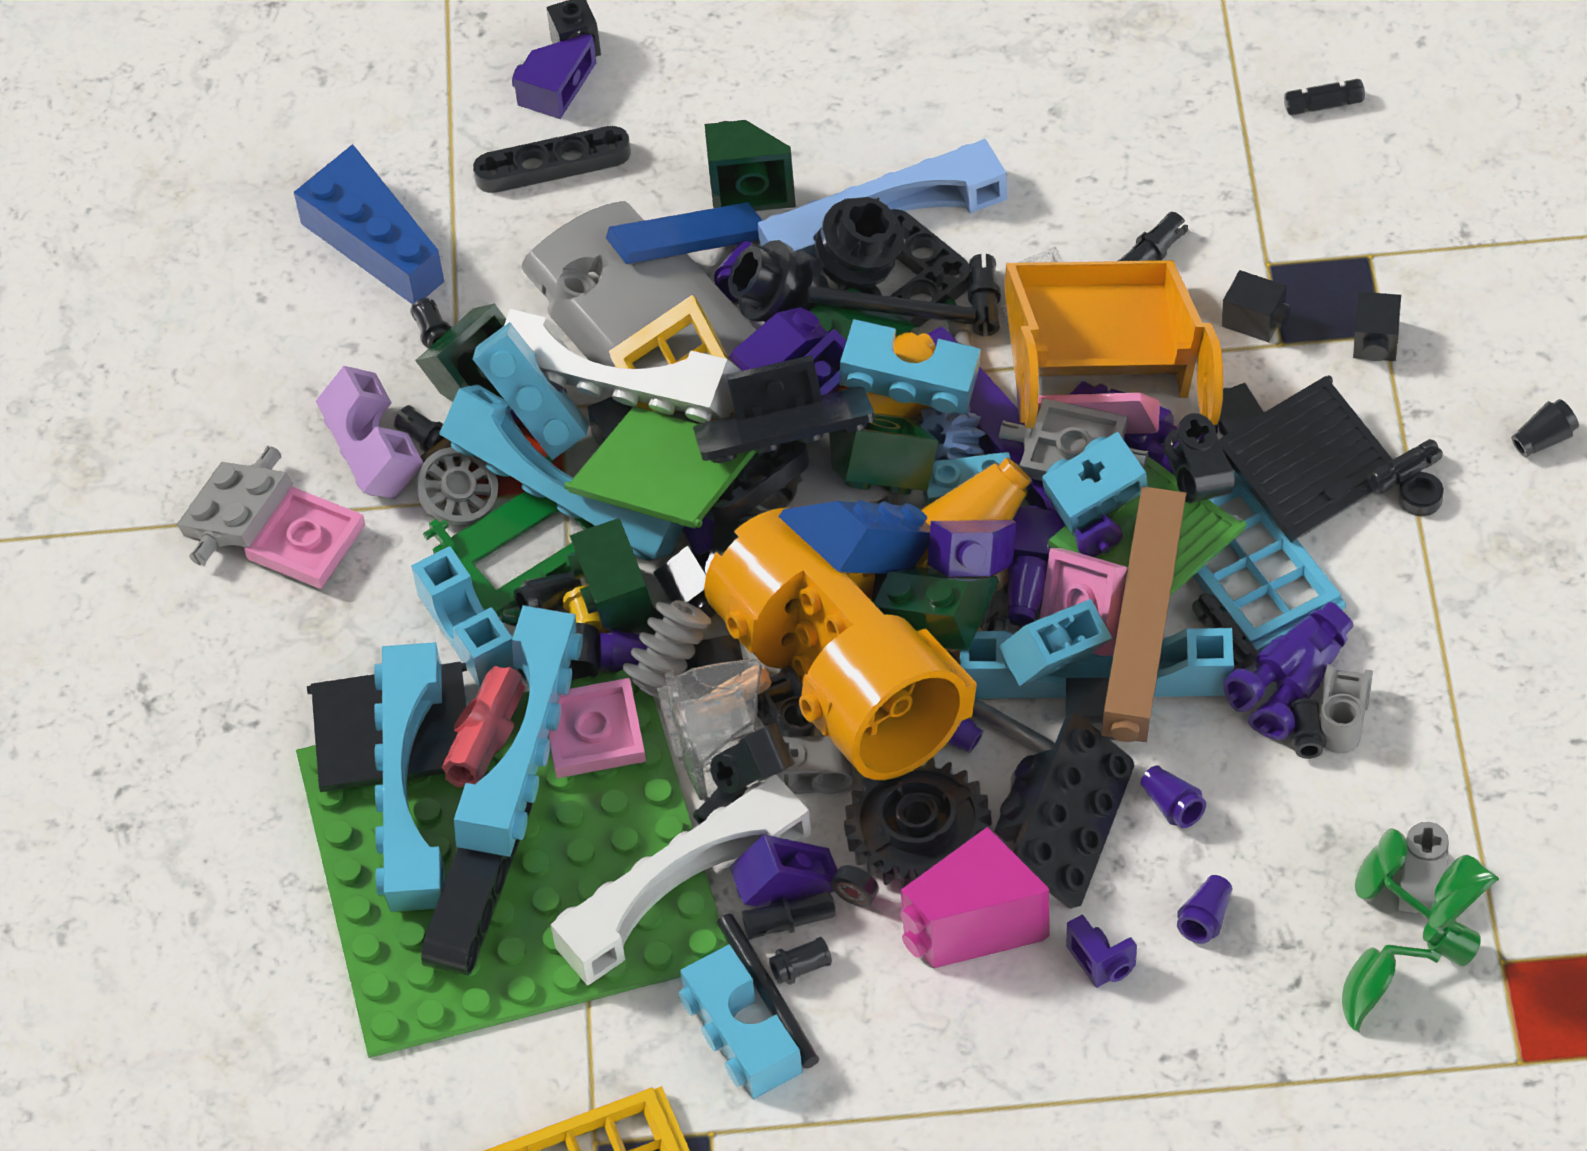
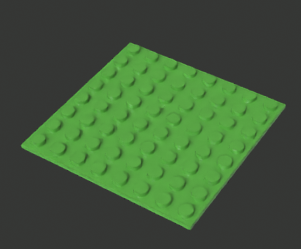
M624 670L611 673V671L599 673L595 678L587 676L571 680L570 689L630 678L646 762L556 778L550 746L546 766H538L536 776H539L538 792L527 820L524 838L519 842L475 967L468 976L423 966L422 964L423 942L435 909L390 912L385 895L378 896L376 868L384 867L383 854H378L376 849L375 829L376 826H383V812H377L375 786L383 785V783L320 792L316 745L296 750L368 1058L680 978L681 969L727 946L725 936L717 924L719 915L706 871L704 870L673 888L645 913L633 928L623 946L625 961L590 985H586L555 948L551 923L556 921L557 917L564 910L570 907H577L592 897L600 886L610 881H616L631 871L639 860L647 856L652 857L667 847L675 836L693 829L654 696L649 695L635 685L631 677ZM530 691L524 692L521 696L518 706L510 719L514 723V728L505 744L493 755L483 778L488 771H491L500 762L513 744L526 714ZM446 774L407 779L408 804L411 817L429 847L439 846L445 866L446 882L458 849L456 847L454 817L464 787L457 788L445 779Z

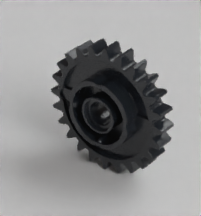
M933 757L927 761L925 766H919L913 771L897 778L874 781L864 777L862 779L863 791L853 790L851 792L852 804L845 806V836L847 837L849 852H855L857 866L867 864V871L871 876L882 872L883 883L886 886L895 878L900 879L902 889L987 827L990 829L992 825L988 796L980 793V783L978 781L968 783V772L966 770L953 774L952 762H947L942 768H936Z

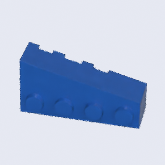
M353 144L293 192L300 222L303 226L412 305L416 301L426 298L445 282L439 250Z

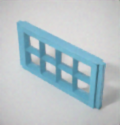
M1234 472L1235 485L1232 493L1208 500L1220 506L1241 496L1255 514L1244 520L1247 523V527L1244 530L1261 522L1276 542L1248 556L1236 539H1234L1229 545L1241 560L1215 573H1212L1205 565L1193 578L1205 593L1214 595L1222 605V612L1227 611L1245 634V642L1250 641L1257 650V654H1259L1273 639L1280 635H1285L1313 610H1321L1327 602H1333L1343 611L1346 609V603L1341 598L1339 591L1300 542L1296 540L1291 543L1236 472ZM1283 549L1297 569L1269 583L1254 562ZM1247 567L1262 587L1233 600L1219 580ZM1304 576L1319 596L1290 610L1276 592V589ZM1268 594L1283 614L1254 628L1240 608Z

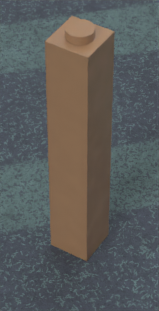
M1144 486L1141 488L1101 733L1102 736L1113 737L1121 742H1147L1186 498V493Z

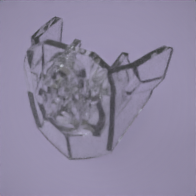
M758 659L707 665L690 669L680 675H677L675 671L666 673V685L657 688L673 749L680 762L683 761L693 787L702 801L711 799L712 793L718 788L710 772L712 758L739 743L738 740L764 727L757 716L758 689L762 665Z

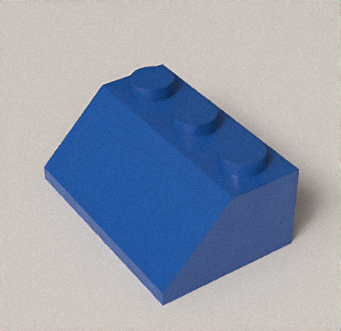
M858 500L857 502L833 501L783 509L778 516L838 572L887 574L889 571L915 567L929 546L930 525L925 522L927 516L919 508L909 503L892 505L887 502H881V504L867 503L863 500Z

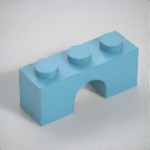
M853 319L840 361L839 385L849 389L863 387L866 393L871 392L888 396L900 403L914 402L931 406L943 413L956 412L967 414L979 372L980 348L938 339L935 351L929 359L920 363H908L898 358L894 353L896 329Z
M511 322L476 346L473 356L474 362L552 460L587 435L589 421L563 389L557 391L546 379L536 362V354Z
M450 546L411 565L418 597L461 661L466 663L467 670L479 688L487 672L494 666L518 669L514 668L512 636L492 607L484 611L474 591L470 574Z
M730 944L680 970L683 989L678 991L681 1002L690 1016L698 1014L704 1023L701 1029L710 1048L714 1052L720 1049L728 1060L724 1063L725 1068L736 1087L744 1085L752 1099H755L802 1074L800 1050L777 1015L757 1024H745L734 1018L739 1011L756 1001L753 979Z

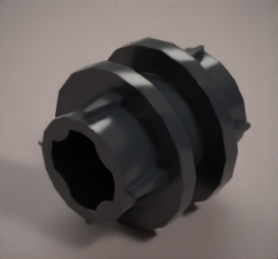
M846 198L832 205L823 218L822 227L815 237L813 250L818 265L831 281L838 284V288L841 286L856 289L873 287L885 281L895 266V260L902 251L904 234L900 222L889 207L879 201L880 198Z
M780 240L769 241L763 246L751 243V246L743 250L736 258L728 279L730 293L735 298H738L742 315L751 321L765 323L778 312L800 307L810 311L815 304L807 303L809 286L829 288L827 278L820 274V268L814 256L803 250L793 251L792 247Z

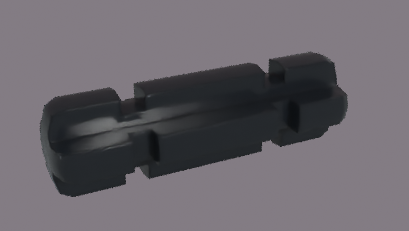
M1357 78L1346 80L1344 85L1341 86L1339 82L1308 87L1306 92L1303 93L1302 89L1287 91L1284 95V105L1289 115L1305 113L1307 108H1309L1310 112L1343 106L1345 101H1347L1348 105L1361 103L1365 100V88L1362 80Z
M1428 439L1419 444V446L1412 448L1368 474L1367 483L1375 494H1382L1439 461L1443 456V452L1435 440Z
M1204 593L1193 602L1192 610L1200 621L1205 620L1204 626L1206 628H1232L1234 665L1242 668L1250 666L1251 662L1258 656L1257 650L1250 641L1245 642V634L1227 611L1222 612V605L1214 595Z

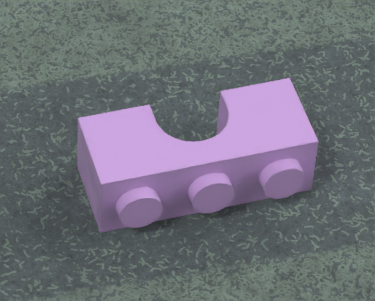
M343 366L317 398L316 403L324 417L326 426L331 430L340 447L341 455L347 461L356 478L357 486L363 493L368 495L396 499L420 470L423 461L408 433L379 427L383 413L392 402L377 374Z

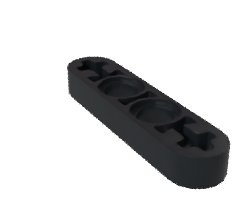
M605 126L487 152L476 158L473 164L475 183L484 192L497 193L616 167L624 164L631 155L629 135L621 127ZM615 144L616 148L609 149L608 145ZM591 147H594L595 153L590 154ZM569 150H578L583 153L582 156L575 160H566L561 157L562 154ZM536 158L543 161L539 167L534 169H527L521 166L528 159ZM509 165H514L515 171L510 172ZM495 170L497 174L489 175L488 171Z

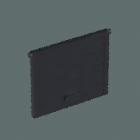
M1330 375L1324 376L1219 439L1226 459L1231 464L1232 469L1291 543L1374 493L1371 486L1367 483V475L1393 460L1332 384L1333 378Z
M460 661L441 664L442 703L431 706L418 729L410 754L407 779L445 774L441 767L458 734L454 731V726L466 708L463 672L467 671L466 663H461ZM374 674L311 683L310 686H307L308 695L312 694L320 792L383 783V771H377L375 763V744H383V731L376 730L374 711L375 704L382 703V690H376Z

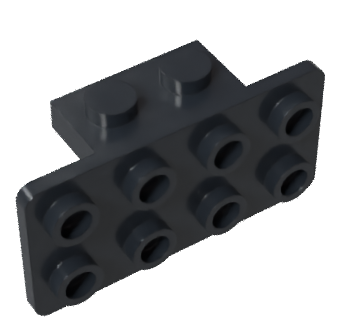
M812 355L727 374L726 377L735 416L697 424L693 427L702 460L724 463L735 459L739 453L752 450L757 453H767L778 449L782 443L795 440L800 443L814 442L821 439L823 434L841 430L844 433L857 432L864 429L867 423L873 422L875 414L863 387H854L821 395Z
M1077 713L1065 717L1052 749L1028 755L1017 765L1014 773L1016 778L1008 797L1000 807L1001 815L994 830L1006 842L1017 839L1012 852L1049 888V893L1070 909L1079 907L1083 903L1134 769V761L1131 756L1109 738L1102 736L1098 729Z

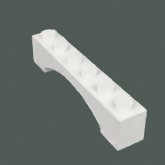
M510 309L505 325L511 322L536 354V362L540 370L554 388L565 389L566 384L576 386L579 392L595 398H600L602 393L612 395L614 400L629 406H636L638 401L648 403V406L657 412L666 415H673L674 410L685 412L688 418L700 423L709 422L711 419L718 420L730 417L733 404L726 375L740 372L741 370L728 359L690 351L687 359L662 367L626 369L605 366L571 352L562 341L565 332L546 317Z
M776 774L764 782H757L751 785L742 797L727 807L723 806L715 809L707 817L706 821L689 832L685 831L678 834L667 847L652 857L642 858L633 866L631 871L614 882L610 881L603 884L592 897L577 907H570L564 910L557 917L556 921L551 923L555 948L586 985H590L625 961L623 946L627 938L645 913L665 894L685 880L710 867L739 858L763 834L798 842L803 841L811 835L809 810Z

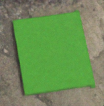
M633 406L572 481L565 482L564 489L568 490L569 493L695 529L702 526L704 516L756 452L752 450L739 453L735 459L724 463H713L711 460L704 461L701 458L693 430L697 423Z
M1148 457L1144 469L1147 476V486L1179 492L1175 475ZM1140 495L1107 514L1121 528L1123 537L1118 544L1110 548L1108 553H1102L1094 558L1125 567L1129 566ZM1210 500L1191 504L1185 502L1171 595L1240 535L1244 528L1247 527V523L1244 520H1236ZM1067 526L1063 527L1049 539L1048 546L1051 548H1063L1079 553L1074 534H1071Z

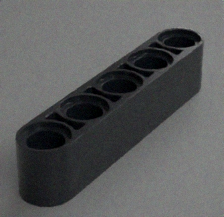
M527 802L524 811L527 812L528 817L533 803ZM519 839L515 840L510 857L458 847L423 942L421 955L423 966L467 976L472 973L517 851Z

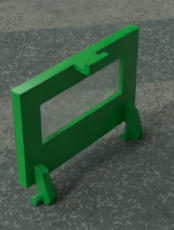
M549 456L546 457L549 462L554 463V459L552 460ZM525 491L452 537L445 530L449 527L447 521L439 522L437 519L429 523L430 529L425 531L423 536L426 540L435 537L440 542L438 546L433 548V554L449 546L452 548L470 574L474 591L484 611L492 607L499 617L503 615L504 609H512L516 606L514 590L521 587L524 580L572 571L567 558L568 554L574 553L569 535L589 529L594 525L583 518H573L563 514L557 509L558 504L547 497H537Z

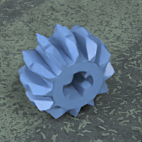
M970 406L966 415L956 412L943 413L933 407L922 409L923 421H918L917 424L938 440L934 461L973 457V454L978 455L984 452L978 445V441L986 433L977 429L981 417L975 413H970Z

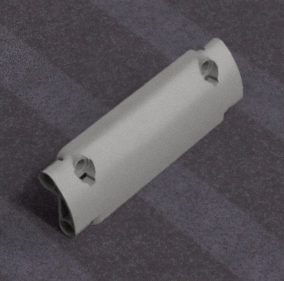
M626 201L606 204L572 219L535 246L522 262L523 272L550 302L548 306L550 317L589 361L615 367L610 357V350L691 295H694L702 306L728 357L737 346L756 331L753 325L688 254L626 264L606 239L610 226L644 221ZM589 272H595L600 277L597 284L588 275ZM692 323L666 340L676 361L703 344ZM659 346L633 363L635 369H648L669 365ZM676 411L673 415H670L671 417L699 424V422L688 418L685 412ZM825 433L821 439L806 443L809 457L808 467L782 487L788 488L793 493L791 500L779 489L747 514H762L778 508H795L833 501L857 502L858 500H863L867 503L881 504V502H887L896 505L897 499L892 492L885 489L886 486L871 484L869 490L847 486L845 480L832 469L829 433ZM754 476L747 481L758 482L766 479L767 476Z

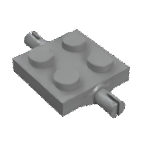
M1043 398L1034 428H1025V425L1003 420L999 438L1024 443L1025 451L1020 468L1030 479L1042 481V476L1046 474L1051 465L1061 459L1070 460L1084 452L1085 447L1096 438L1102 436L1108 438L1116 432L1124 438L1128 416ZM1129 448L1143 469H1145L1148 451Z
M266 446L256 463L248 466L221 461L212 473L209 480L176 524L184 536L201 539L189 555L195 564L205 566L213 552L220 546L237 545L249 548L293 485L286 472L272 470L282 457L279 450L272 446Z

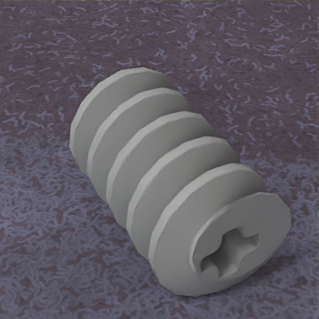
M675 600L671 604L657 602L655 607L664 616L663 620L650 617L647 623L656 631L655 635L643 632L639 636V639L648 647L647 650L639 648L631 650V655L640 663L638 665L624 663L623 670L631 677L635 685L649 695L665 701L671 697L669 690L676 688L679 683L677 674H682L687 669L685 659H690L695 654L693 644H698L702 641L704 635L702 629L709 627L711 624V619L702 610L680 600Z

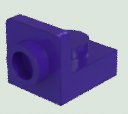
M1083 914L1067 922L1066 947L1096 988L1109 981H1120L1131 973L1136 966L1137 944L1132 937L1110 947L1104 932L1099 927L1093 928Z

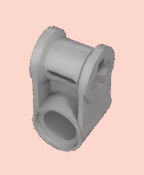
M1327 664L1322 697L1321 732L1326 735L1327 744L1325 747L1328 750L1336 753H1347L1359 745L1365 710H1368L1373 670L1366 669L1364 673L1336 670L1335 665Z
M822 734L807 737H783L796 764L776 775L783 782L784 775H788V783L785 785L794 794H834L845 791L852 785L851 763L827 736L825 737Z
M1428 821L1420 822L1408 831L1406 838L1407 856L1403 869H1401L1400 887L1432 911L1431 906L1436 901V886L1447 870L1449 840L1444 828ZM1422 849H1429L1430 852H1422ZM1399 897L1398 911L1419 913Z

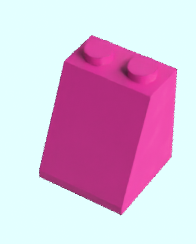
M988 827L901 889L902 911L900 915L903 920L904 930L902 940L914 957L920 958L922 956L933 968L1042 942L1050 936L1049 888Z

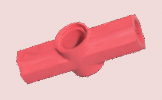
M494 666L489 670L475 699L467 705L455 723L454 731L458 734L441 768L445 771V779L457 788L465 787V783L476 784L483 778L493 755L505 744L514 728V723L510 719L518 706L525 686L521 680L522 675L513 668Z

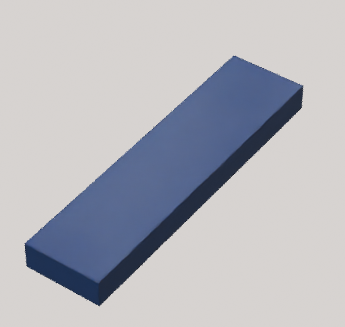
M747 202L610 226L606 239L626 264L736 245L742 241H759L758 222L763 220Z

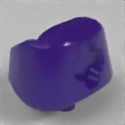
M1102 514V519L1095 521L1081 531L1076 529L1074 537L1079 553L1091 557L1108 553L1110 548L1121 541L1123 537L1121 528L1106 514Z

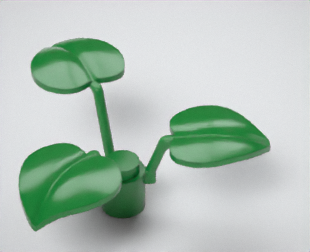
M1394 828L1388 829L1382 835L1378 845L1366 856L1355 880L1357 896L1363 900H1372L1386 886L1429 919L1423 931V940L1427 942L1429 949L1386 945L1381 952L1371 947L1359 957L1345 980L1342 992L1343 1012L1353 1030L1360 1033V1027L1364 1018L1374 1008L1389 987L1395 974L1396 960L1394 955L1428 958L1435 963L1443 956L1459 966L1469 964L1475 957L1480 947L1481 936L1478 932L1456 921V919L1499 880L1478 859L1470 855H1463L1448 867L1436 886V901L1432 904L1431 911L1397 885L1392 878L1402 867L1407 856V841L1400 831Z

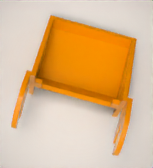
M1173 260L1006 263L1004 289L1016 381L1017 405L1020 423H1025V428H1034L1036 424L1039 376L1176 374L1179 398H1188L1196 360L1200 414L1207 417L1213 425L1218 424L1223 402V361L1220 342L1212 324L1202 323Z

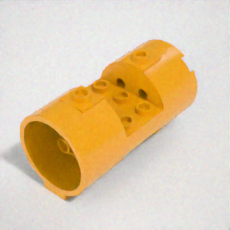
M789 508L766 511L748 520L734 531L739 537L728 547L724 554L715 553L705 576L704 590L706 599L710 606L725 621L731 636L739 639L747 650L753 653L764 665L775 669L788 665L794 668L803 682L799 706L804 718L812 722L825 737L827 736L864 777L873 780L893 779L905 775L926 763L946 745L961 721L972 717L977 683L926 628L916 631L904 618L895 615H884L872 602L875 574L838 572L778 517L783 509Z

